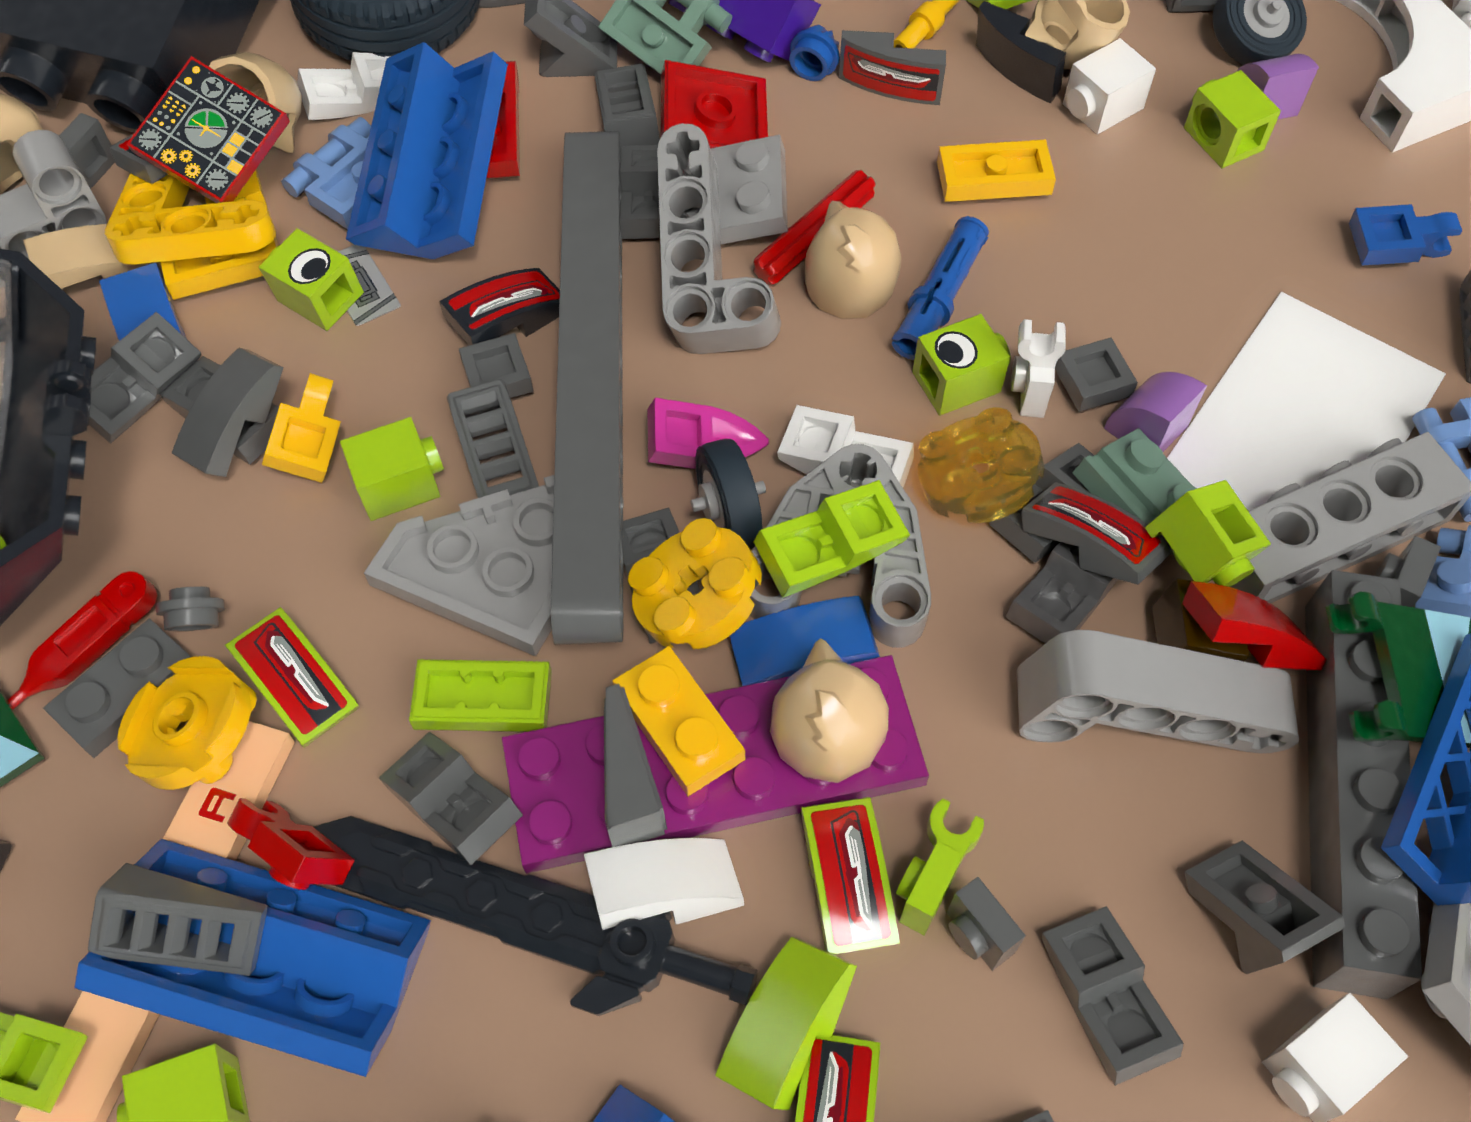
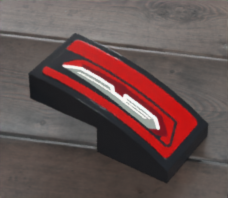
M540 268L511 271L479 281L440 300L439 303L443 316L470 346L498 338L515 327L527 337L559 318L560 290Z

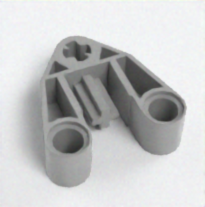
M851 444L838 450L789 487L767 527L817 511L824 498L857 488L851 486L852 479L862 480V486L880 480L910 536L903 543L875 557L871 580L873 591L869 610V623L873 636L882 644L892 648H904L914 644L922 636L931 607V592L917 509L878 451L864 444ZM755 546L752 552L761 567V582L772 579ZM861 565L838 576L846 577L847 573L859 574ZM755 580V588H756V586L759 584V583L757 582V580ZM754 589L750 598L755 606L750 616L753 619L797 607L800 604L802 591L782 598L781 595L767 597ZM892 601H902L913 608L915 615L906 620H898L890 617L884 611L883 606Z

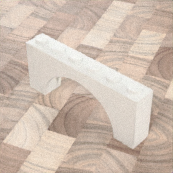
M1335 0L1362 17L1378 33L1389 51L1393 71L1378 79L1359 119L1392 153L1471 121V29L1441 0Z

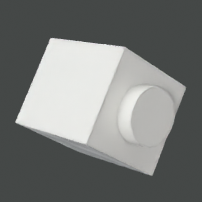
M1119 38L1073 63L1063 105L1098 135L1144 109L1156 68Z
M1348 993L1319 1012L1263 1060L1262 1063L1274 1076L1272 1083L1276 1092L1293 1111L1303 1117H1309L1313 1122H1327L1344 1115L1408 1058V1055L1351 993Z

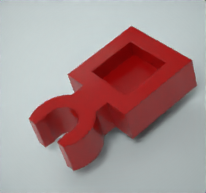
M239 798L227 824L233 831L250 840L247 847L271 866L269 869L271 877L288 887L299 890L308 889L310 884L343 885L355 859L311 825H301L289 819L290 814L275 802L266 801L261 810L246 798Z

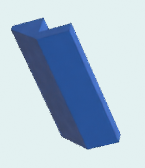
M422 42L386 59L346 240L358 246L433 260L474 246L508 66L494 51L454 68L430 46Z
M160 839L134 864L268 905L256 968L250 976L120 960L88 952L78 963L75 989L363 1077L367 1076L392 1031L427 937L431 920L310 884L306 890L294 889L276 881L267 870L164 839ZM159 914L158 923L167 925L169 915ZM192 918L191 933L199 935L202 920ZM222 922L220 942L231 945L234 924Z

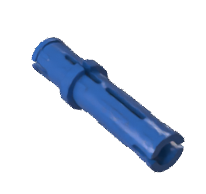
M970 216L961 217L957 220L951 236L938 256L923 286L916 288L911 294L907 303L909 312L892 338V346L901 356L914 360L918 337L938 330L940 326H944L949 322L954 311L953 300L966 279L982 246L988 240L989 230L981 220Z

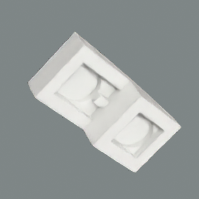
M352 52L351 69L299 68L297 84L302 95V102L308 120L344 118L375 111L386 59L391 56L381 57L373 53Z
M796 405L777 453L779 460L808 474L841 448L851 444H864L874 448L883 456L901 486L904 487L914 459V444L855 431L854 416ZM852 479L851 486L860 487L863 481Z
M662 839L616 846L584 854L602 930L616 927L624 920H641L672 911L675 925L744 906V898L725 840Z

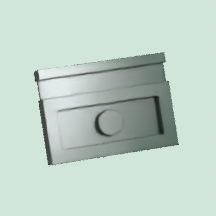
M1139 428L1101 448L1096 455L1085 457L1072 472L1091 494L1121 507L1146 524L1151 523L1187 491L1197 489L1166 458L1162 450ZM1170 546V553L1174 555V551Z

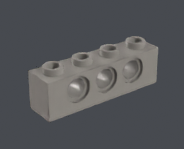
M1426 432L1403 443L1399 438L1387 441L1375 449L1367 459L1352 465L1349 461L1337 463L1326 470L1317 481L1304 487H1300L1297 483L1287 485L1273 494L1265 504L1248 510L1271 545L1250 560L1255 570L1231 587L1253 594L1269 603L1280 600L1325 579L1331 570L1343 571L1415 536H1419L1449 522L1470 498L1471 481L1432 435Z

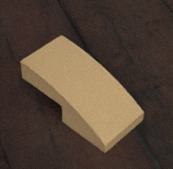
M107 224L67 228L23 240L29 260L61 289L102 275L105 279L151 264L132 265L119 262L104 234ZM156 262L160 271H162L161 262Z

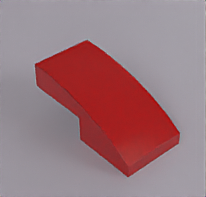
M1190 582L1182 604L1212 642L1247 644L1248 650L1260 665L1265 668L1322 670L1327 659L1299 627L1280 609L1253 594L1232 587L1205 582Z

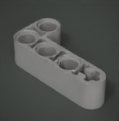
M681 123L672 126L663 133L657 148L662 301L665 321L680 347L693 354L757 349L767 346L775 340L781 327V319L772 290L764 281L758 278L742 277L724 280L722 278L718 171L707 137L699 127L693 124ZM688 160L692 176H684L682 171L686 169ZM693 207L701 208L692 217L679 218L687 209ZM691 260H704L701 266L694 271H681L682 267ZM759 306L765 309L762 315L754 320L744 321L739 319L741 313L749 307ZM696 312L706 313L704 320L698 325L692 327L682 326L684 320L690 314Z
M35 130L26 133L17 140L12 154L27 184L0 195V249L19 251L29 259L24 239L67 228L107 224L104 212L66 144L58 134L48 130ZM7 272L6 278L0 274V282L7 279Z
M1072 630L1058 634L1017 668L1019 731L1021 736L1035 742L1067 741L1079 736L1096 723L1251 753L1284 751L1294 747L1299 741L1291 678L1286 671L1278 668H1265L1254 663L1092 630Z

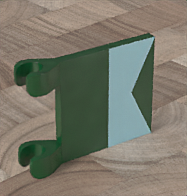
M1361 591L1349 596L1350 604L1338 605L1332 603L1325 606L1331 632L1337 634L1373 633L1388 701L1385 700L1375 704L1374 711L1356 710L1349 713L1354 739L1361 742L1403 740L1423 743L1464 637L1467 634H1471L1470 617L1378 602L1372 593ZM1465 711L1461 720V726L1466 746L1471 748V729Z

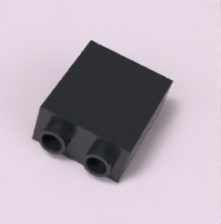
M0 0V89L7 95L20 100L25 105L42 111H54L61 98L84 103L107 122L135 133L191 56L209 66L213 60L221 56L236 54L260 0Z

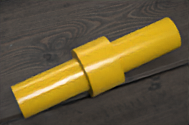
M932 0L923 2L910 15L909 25L894 39V48L914 49L923 39H930L944 25L946 14L960 0Z

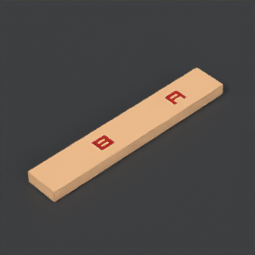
M249 721L241 741L232 753L233 761L228 772L214 783L204 784L197 781L190 786L163 839L236 861L247 838L233 831L227 822L239 798H246L262 810L295 744L291 735L287 732ZM82 991L64 1028L81 1032L87 1035L88 1038L51 1113L22 1106L15 1120L20 1122H106L123 1089L122 1076L131 1073L160 1014Z

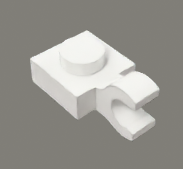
M1024 319L1019 325L1018 353L1020 356L1014 357L1011 391L1021 392L1020 416L1044 418L1054 386L1056 362L1064 354L1066 348V327L1064 323L1056 322L1052 334L1032 333V320Z

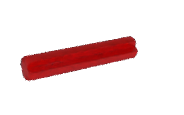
M855 170L789 227L788 232L781 234L754 258L753 263L755 267L753 271L755 275L767 285H774L806 257L807 250L814 236L824 224L831 201H839L849 208H862L874 197L876 183L872 176H867L862 170Z

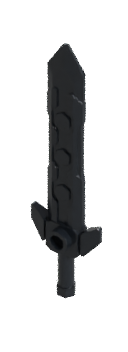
M352 816L313 826L355 859L343 885L333 886L400 909L409 908L500 939L505 945L593 975L603 973L604 976H596L570 1000L573 1008L601 1016L640 1002L642 1000L640 993L643 991L650 992L659 986L663 974L727 995L729 1000L743 1005H747L752 996L758 970L742 964L737 967L674 946L675 937L670 924L672 919L670 911L641 920H624L616 927L602 930L594 895L530 874L521 875L478 860L470 865L457 853L433 846L429 841Z

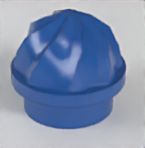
M815 25L795 35L790 46L791 54L789 60L792 69L800 77L809 81H819L836 69L840 61L838 50L840 42L834 39L833 31H827L825 27Z

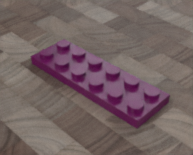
M892 655L850 664L859 668L879 684L889 707L888 731L886 739L871 765L839 783L804 777L779 756L770 733L772 707L776 694L789 677L705 694L744 747L745 761L690 796L685 794L636 723L663 806L667 829L664 830L665 835L647 841L691 838L801 813V807L864 797L872 798L926 786L929 778L928 770ZM604 716L502 737L511 800L523 814L515 822L522 867L525 873L528 874L585 861L584 854L611 848L612 844L605 825Z

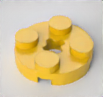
M696 519L690 522L682 532L675 534L660 544L648 557L638 560L632 566L628 575L629 585L633 588L632 608L640 624L662 646H670L674 649L671 643H688L693 650L707 648L732 635L748 619L755 606L750 596L755 589V580L761 586L762 572L757 558L738 534L730 529L717 527L711 519ZM702 579L701 583L704 588L699 593L693 595L687 590L692 583Z
M194 656L180 660L167 667L175 675L166 679L159 687H156L149 681L140 689L127 707L118 730V749L128 756V764L124 765L132 774L158 789L175 790L190 786L197 781L211 784L220 780L232 765V753L246 731L251 712L257 702L256 692L220 660L209 656ZM188 721L182 729L176 731L180 722Z

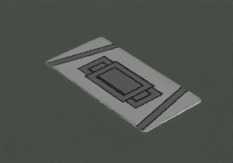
M352 245L338 251L349 259L364 291L347 310L356 326L401 307V304L365 247Z

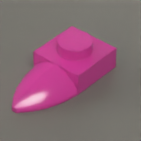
M654 398L647 409L648 462L696 469V450L705 443L720 439H733L740 447L744 457L757 453L769 444V438L747 420L716 407Z

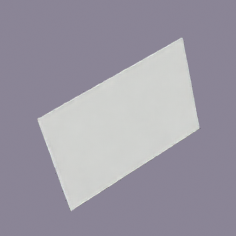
M1281 292L1167 459L1196 488L1227 480L1248 510H1252L1265 504L1273 494L1287 485L1297 483L1300 487H1304L1317 481L1326 470L1337 463L1349 461L1352 465L1367 459L1379 446L1395 438H1399L1402 443L1405 442L1415 427L1412 420L1413 416L1427 407L1446 373Z

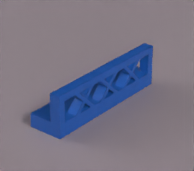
M1467 634L1464 637L1381 846V849L1437 906L1471 903V748L1468 752L1461 726V720L1466 711L1471 729V634ZM1444 764L1447 766L1453 791L1449 807L1446 804L1440 779ZM1423 819L1426 821L1432 847L1429 858L1414 844Z

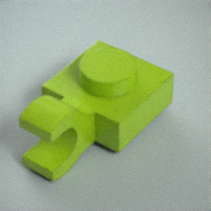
M944 798L933 807L927 824L928 838L933 845V851L926 862L914 856L896 891V895L907 900L899 923L925 936L963 858L975 848L984 827V819L975 816L967 832L963 834L949 832L944 826L943 820L947 814L950 802Z

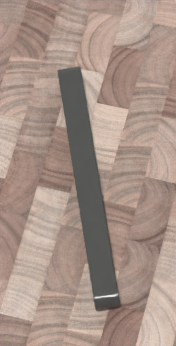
M619 131L565 132L551 578V624L555 645L623 642L622 231L620 229L622 190Z

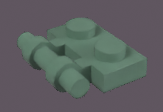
M616 0L598 26L604 33L661 74L665 60L700 66L712 47L707 41L697 35L702 26L709 24L718 32L723 33L730 25L732 15L719 6V0H676L687 8L679 21L662 9L667 0Z

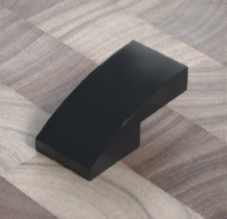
M983 1L978 10L976 46L980 52L1008 80L1030 94L1048 103H1052L1061 90L1066 52L1025 36L1029 28L1030 19Z

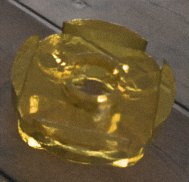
M1001 407L986 409L978 416L957 421L941 431L931 432L920 441L919 445L921 458L917 467L918 477L928 504L938 514L948 518L947 511L955 514H966L967 521L972 523L995 521L1021 509L1033 497L1032 486L1039 476L1041 479L1043 478L1045 470L1041 447L1034 432L1025 424L1013 420L1012 414L1007 409ZM980 463H989V470L983 473H978L975 468L971 467Z

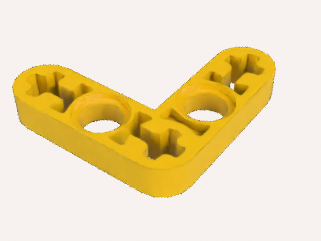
M130 173L106 225L104 234L119 262L136 265L257 251L273 242L276 237V229L267 206L261 201L241 200L182 207L190 188L189 186L169 174L151 184Z

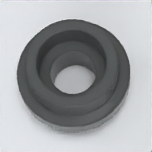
M209 587L169 590V600L156 603V615L163 616L164 630L174 632L219 627L218 613L225 610L224 599L210 597Z

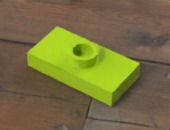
M417 659L409 722L413 730L528 732L547 728L552 677L550 662Z

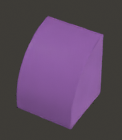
M1293 54L1248 63L1241 66L1237 71L1242 70L1281 110L1277 119L1279 120L1298 116L1319 67L1309 56Z
M1157 373L1148 378L1111 414L1104 429L1119 439L1139 428L1164 452L1188 427L1207 385L1181 373Z

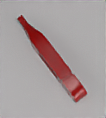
M134 571L121 573L99 591L101 594L95 595L32 653L28 662L26 676L19 690L8 699L13 710L27 697L42 691L64 687L75 680L130 629L129 626L132 623L135 625L151 610L157 599V590L154 585L143 575Z

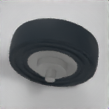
M1217 0L1213 10V28L1219 44L1231 58L1243 65L1290 55L1302 41L1307 26L1306 10L1302 0Z
M720 439L699 446L696 450L695 459L699 498L690 501L693 512L703 510L705 517L711 519L717 527L732 530L745 541L750 549L754 548V540L759 531L763 529L758 495L766 493L764 482H754L749 465L740 447L733 439Z

